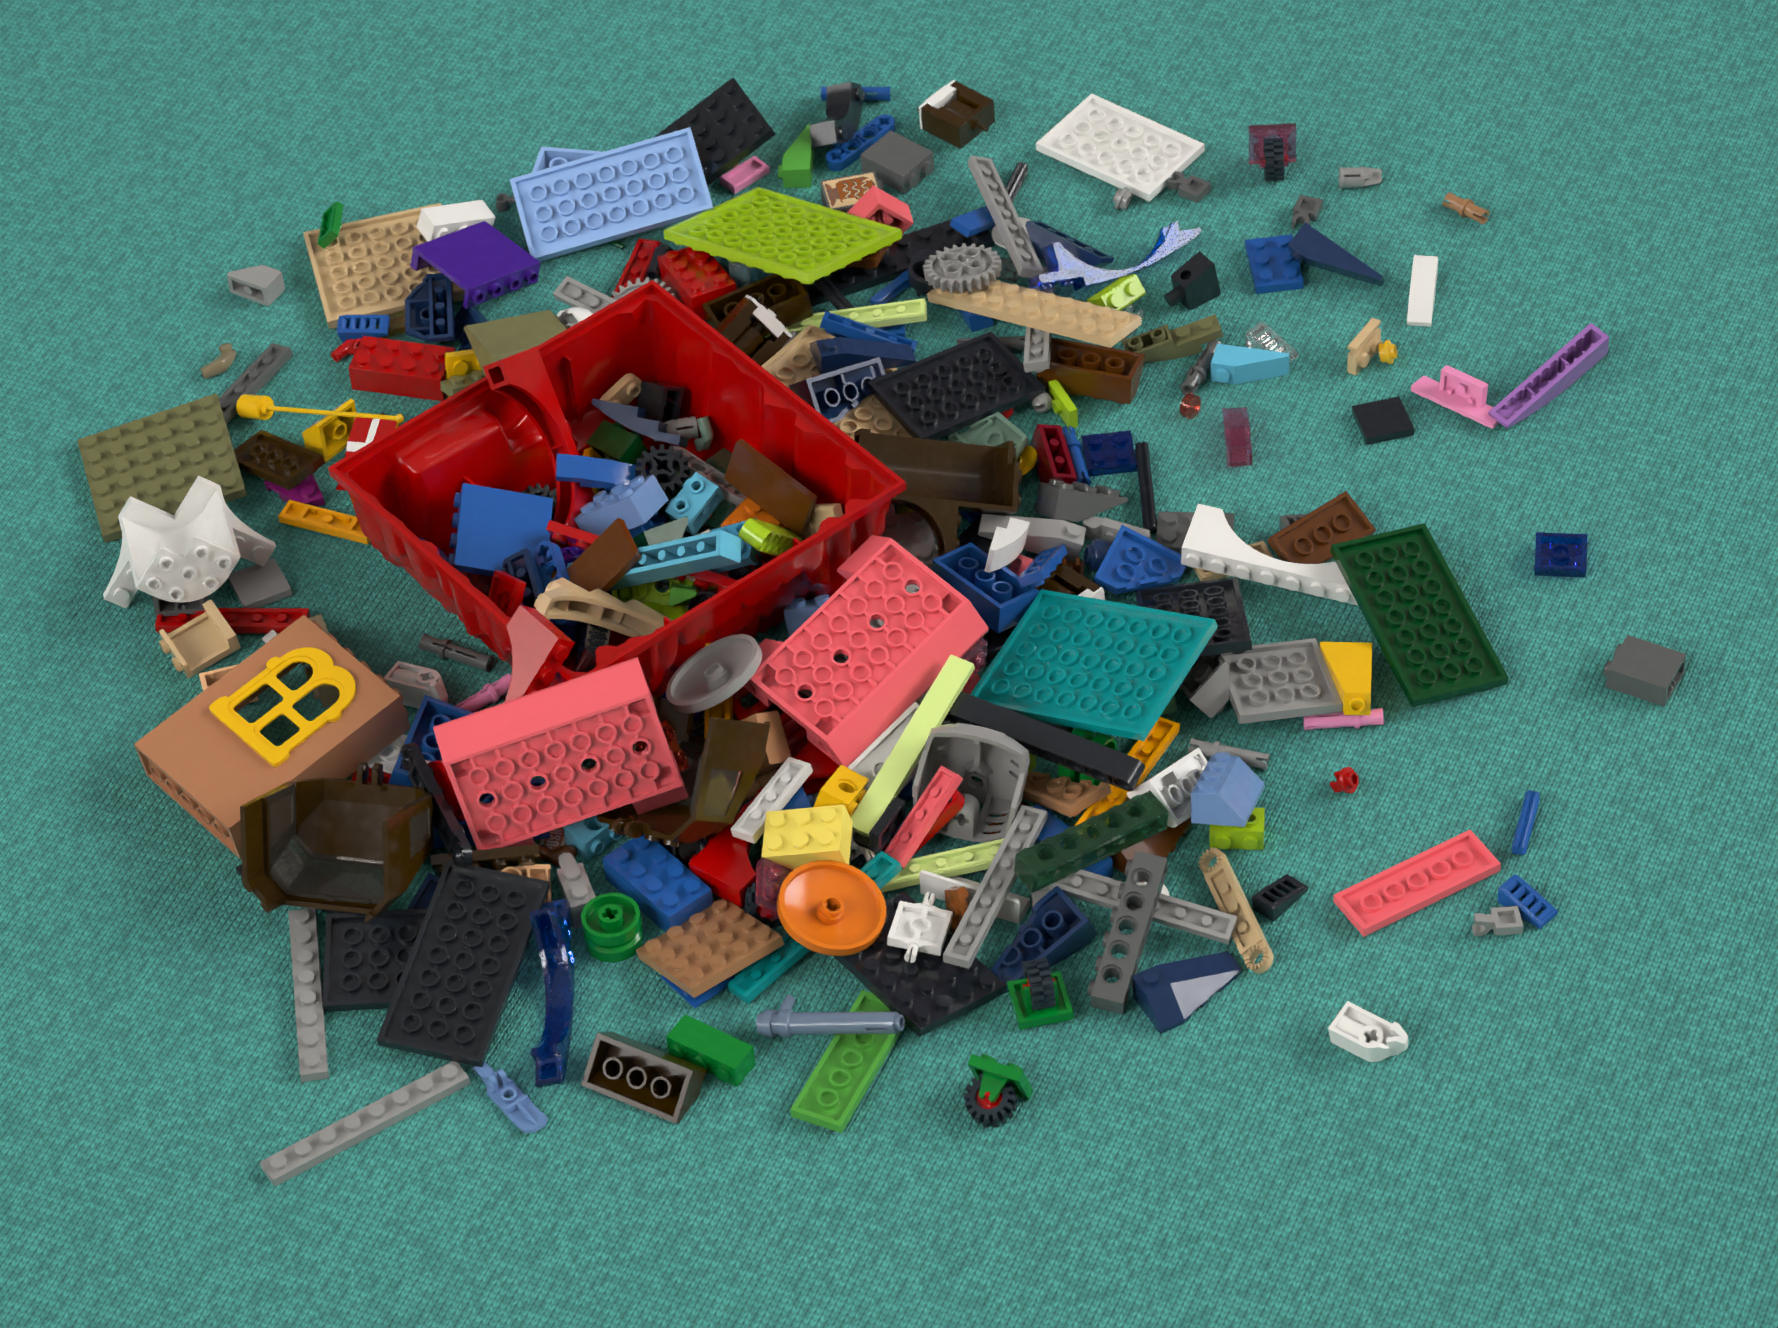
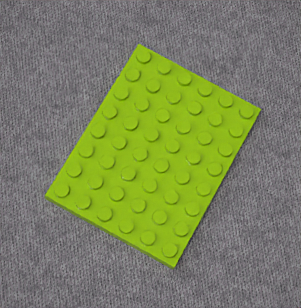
M760 187L713 207L714 210H707L664 230V239L672 241L676 245H685L695 251L710 253L711 256L724 257L730 262H740L747 267L762 269L766 273H775L782 275L786 279L798 280L802 284H812L815 280L829 276L830 273L843 269L852 262L860 261L863 257L874 254L877 250L891 246L894 242L902 239V229Z

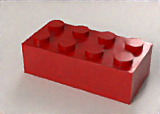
M687 246L686 248L669 251L665 255L657 257L662 282H665L667 287H671L676 298L703 320H706L702 306L703 303L737 290L736 283L710 253L695 251Z
M363 336L348 367L352 389L444 401L446 393L441 391L440 381L446 380L445 353L456 352L455 348Z

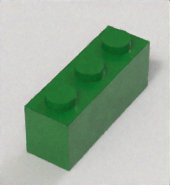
M686 1014L666 1036L668 1053L670 1055L707 1069V1073L716 1076L722 1082L738 1086L756 1065L754 1046Z

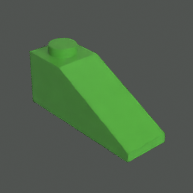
M808 124L783 154L782 164L778 165V178L783 179L784 188L812 187L814 148H812L810 125L812 124Z

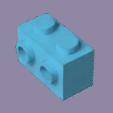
M695 472L691 478L684 482L682 490L678 495L669 501L665 512L671 521L687 516L688 523L685 531L695 536L725 496L719 486Z

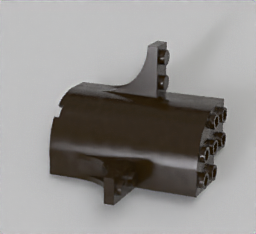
M864 428L854 432L855 442L906 481V490L893 497L890 503L900 504L914 510L928 523L936 538L938 557L959 548V539L956 538L957 528L960 527L961 514L958 511L1009 516L1016 513L1017 509L1020 508L1021 496L1018 494V484L1022 481V470L1019 469L1020 463L1015 462L1016 448H1013V441H1006L994 447L871 433V429Z

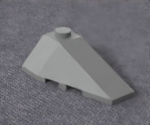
M982 514L978 535L992 540L997 526L1007 529L1010 517L1030 522L1023 549L1039 554L1043 550L1064 544L1068 552L1064 557L1066 561H1076V557H1078L1083 547L1086 527L1064 520Z

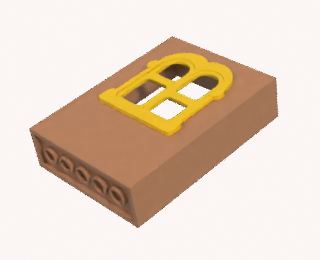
M303 615L134 743L146 775L242 860L241 805L288 781L315 778L345 780L357 770V765L360 761L367 763L408 731L411 726L408 720L409 713L402 702L404 697L397 688H390L380 674L375 675L371 672L366 662L363 660L358 661L348 647L343 648L340 646L338 640L332 634L327 635L317 621H311ZM301 662L311 665L313 668L312 677L297 690H290L279 680ZM318 686H335L340 693L338 700L314 720H306L293 709L295 703ZM269 687L273 688L283 697V700L254 723H248L237 713V711ZM284 715L298 726L300 730L282 745L275 746L260 731L278 716ZM286 796L270 803L268 806L269 838L277 833L286 823Z

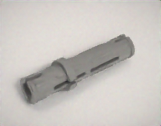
M1194 738L1190 740L1192 747L1189 746L1188 754L1198 747L1206 758H1210L1212 754L1226 752L1231 756H1238L1247 766L1267 770L1269 753L1265 754L1221 745L1219 741L1210 743Z

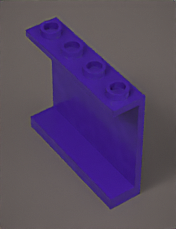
M483 221L414 246L410 267L415 271L430 266L436 268L465 290L463 307L468 309L538 282L541 262L489 223Z

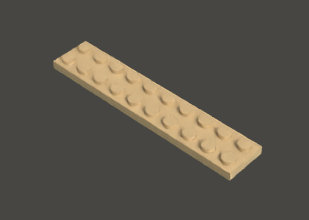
M1000 280L990 281L989 286L981 285L982 289L975 287L972 292H969L967 289L963 293H960L959 290L950 293V289L941 292L940 287L927 293L928 300L931 303L1109 348L1142 325L1139 315L1094 305L1090 302L1057 296L1053 293L1021 287L1016 284L1004 283Z

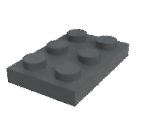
M1158 512L1156 542L1181 554L1182 545L1195 512ZM1224 513L1229 526L1234 532V513Z

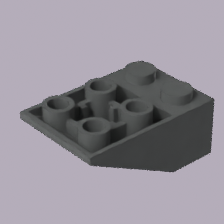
M1049 479V483H1039L1035 512L1053 519L1078 522L1128 501V498L1119 495V490L1110 489L1108 486L1095 485V487L1080 482L1069 484L1064 483L1062 480Z

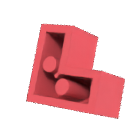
M874 185L847 212L851 215L902 229V234L914 223L909 206Z

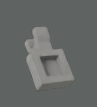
M1518 906L1491 908L1490 914L1475 913L1473 916L1475 924L1472 925V932L1474 936L1485 935L1490 930H1494L1495 936L1522 934L1523 923Z

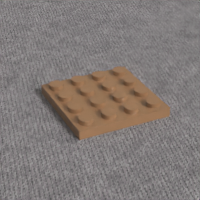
M722 899L715 901L702 912L693 914L682 925L673 926L664 934L647 941L645 945L636 949V952L641 961L695 998L783 946L784 942L780 934L750 914L745 913L744 910L732 902Z

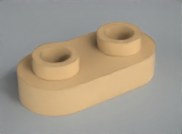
M628 373L618 380L600 400L628 405L640 394L642 381L636 375Z

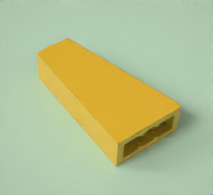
M1320 642V650L1343 703V714L1371 716L1372 643Z

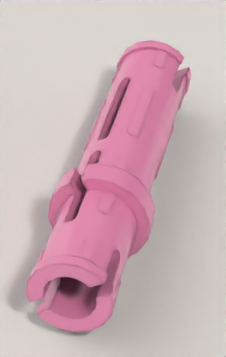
M508 673L492 684L487 683L483 686L482 690L456 706L475 713L491 702L496 703L502 695L508 692L511 675Z
M1383 708L1371 709V716L1344 715L1343 712L1303 717L1304 730L1340 727L1360 729V726L1384 725Z

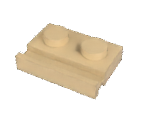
M1372 318L1348 345V349L1351 350L1347 358L1348 373L1356 376L1362 368L1367 367L1373 355L1379 353V344L1383 343L1381 340V329L1378 328L1381 324L1380 320Z

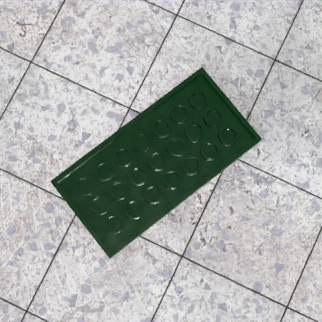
M1425 523L1331 545L1330 553L1411 707L1507 685L1509 680L1507 673Z

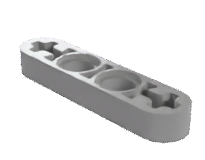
M674 446L675 453L681 450L682 458H688V466H690L688 478H691L697 472L716 484L725 496L723 501L737 508L747 498V496L724 479L725 474L686 449Z

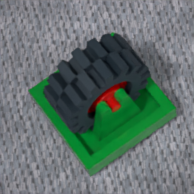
M1046 958L1023 962L1024 978L1007 982V990L1019 1030L1074 1019L1073 1009L1061 971L1051 973Z
M982 1054L981 1057L971 1055L968 1066L974 1078L971 1080L973 1085L968 1084L966 1087L968 1093H964L965 1106L975 1122L978 1124L981 1122L984 1127H988L989 1124L993 1128L998 1127V1122L1004 1125L1007 1123L1005 1118L1008 1117L1011 1120L1014 1116L1012 1110H1017L1015 1103L1018 1102L1017 1097L1030 1100L1033 1089L1028 1078L1025 1076L1023 1069L1013 1063H1007V1065L997 1063L995 1058L986 1054Z

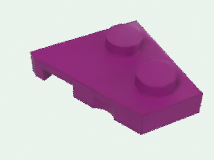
M313 474L306 477L298 486L291 490L264 480L266 490L277 492L280 499L286 503L292 500L316 507L325 505L324 497Z

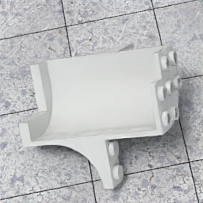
M197 477L174 515L130 496L118 515L122 530V546L115 571L103 593V597L105 600L123 608L128 607L138 590L169 602L181 603L199 600L221 587L240 557L264 567L275 550L276 545L275 542L258 534L239 520L225 503L220 485L203 477Z

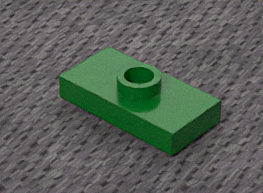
M338 201L334 202L322 214L318 245L324 249L339 236V231L342 227L341 218L344 205Z

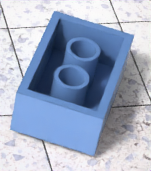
M654 474L645 478L640 475L631 480L627 485L620 483L613 487L610 492L602 490L592 497L594 501L584 505L580 509L581 513L574 520L580 530L598 536L617 518L624 520L628 530L645 524L668 501V498Z

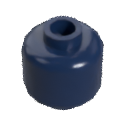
M1094 539L1090 544L1086 545L1084 564L1088 565L1092 572L1098 571L1113 541Z

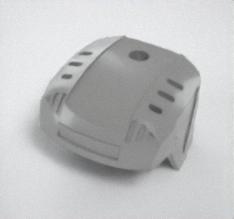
M956 723L931 728L913 783V805L915 806L942 765L963 778L957 790L964 795L965 803L962 809L938 833L972 842L985 843L1004 839L1018 812L1024 795L1023 791L1030 764L1028 750L1006 734L981 726ZM972 776L978 777V778H980L982 781H981V782L974 781L971 777H972ZM979 803H980V804H984V805H983V808H982V810H981L980 816H979ZM1007 814L1001 817H989L990 815ZM992 822H995V823H1003V824H1001V825H994V826H988V825H986V824H990V823H992ZM1001 831L1000 833L996 834H983L984 832Z

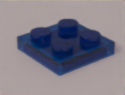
M1131 430L1081 436L1089 477L1137 472V461Z
M1536 532L1534 575L1586 578L1588 534Z

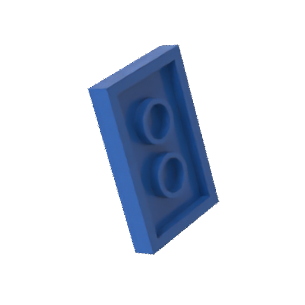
M1292 234L1245 240L1246 255L1256 294L1304 289L1300 265L1290 256L1291 252H1289L1288 244L1293 239Z

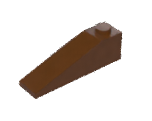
M1141 816L1118 824L1101 837L1102 851L1110 855L1113 867L1124 874L1128 859L1133 860L1135 851L1166 858L1169 853H1173L1176 849V842L1180 836H1184L1193 824L1191 823V816L1174 828Z

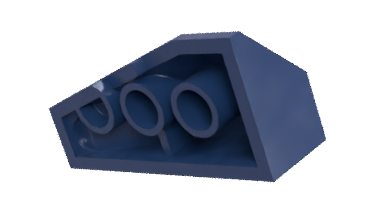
M843 337L828 338L810 343V350L819 375L880 357L884 369L903 367L916 362L911 346L905 344Z
M878 357L789 385V388L830 422L835 423L843 419L844 415L850 410L857 407L865 397L872 394L867 389L868 381L885 375L881 359Z
M1058 885L1036 902L1031 910L1033 913L1025 925L1021 924L1017 930L1018 935L1012 944L1004 949L991 969L1006 984V989L1004 990L1006 993L1008 992V981L1024 978L1023 962L1046 958L1050 968L1079 951L1098 935L1088 918Z

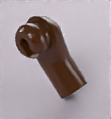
M544 845L539 846L542 859L554 866H560L558 858L563 853H570L574 858L577 856V849L573 845H563L553 850Z

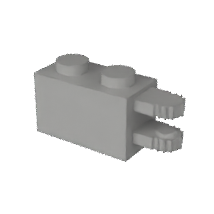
M563 853L558 858L560 869H557L559 889L573 927L576 929L582 927L581 913L583 907L596 896L583 863L577 864L572 854Z

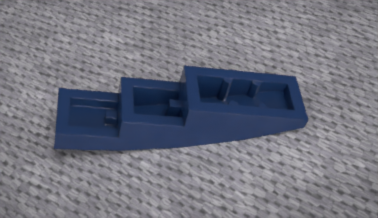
M592 399V404L627 428L655 440L687 448L689 438L666 433L668 426L666 423L645 419L646 409Z

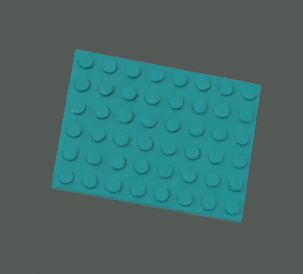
M1041 589L970 695L1041 722L1144 741L1218 628L1215 619Z

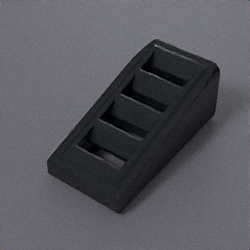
M1286 874L1252 897V909L1274 922L1308 891V886Z

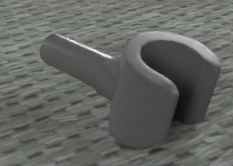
M504 193L499 194L496 202L497 211L505 212L509 210V204L516 202L515 197H508Z

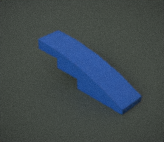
M557 454L556 481L580 482V487L605 488L606 492H610L616 485L620 483L627 485L636 478L635 467L637 466L608 459ZM646 468V474L648 476L649 469Z

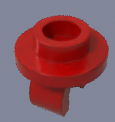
M1344 767L1341 771L1334 773L1337 781L1330 782L1329 784L1334 792L1344 791L1347 794L1355 792L1359 784V778L1351 767Z

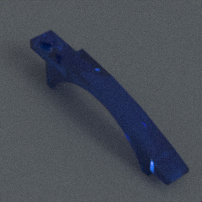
M1172 222L1169 226L1162 227L1154 247L1145 259L1135 267L1123 270H1106L1091 266L1073 256L1060 242L1051 243L1042 248L1048 273L1038 274L1029 279L1030 289L1040 288V291H1047L1053 289L1054 285L1061 284V288L1073 285L1074 291L1110 283L1120 277L1127 276L1156 263L1191 241L1201 233V228L1180 231L1178 222Z
M567 899L543 903L542 909L529 912L542 963L546 998L543 1034L538 1045L531 1049V1056L535 1060V1086L537 1088L564 1083L568 1063L574 1005V954L571 952L570 903Z

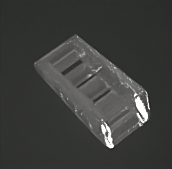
M1263 322L1258 323L1246 333V347L1269 351L1275 348L1273 351L1289 353V363L1298 357V352Z

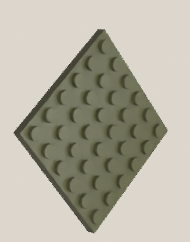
M217 393L77 440L105 543L122 538L118 515L130 496L174 515L198 476L219 484L225 503L247 496Z

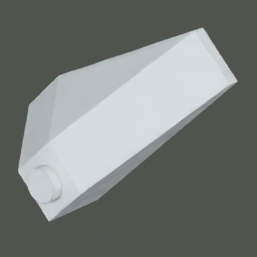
M1198 747L1126 794L1132 806L1141 817L1174 828L1190 818L1191 792L1208 761Z

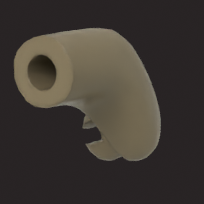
M230 343L220 345L219 351L221 354L200 369L205 380L225 372L231 366L236 357V351L232 349Z

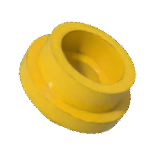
M1385 340L1384 343L1379 344V357L1382 363L1393 364L1394 359H1397L1396 345L1392 344L1390 340Z

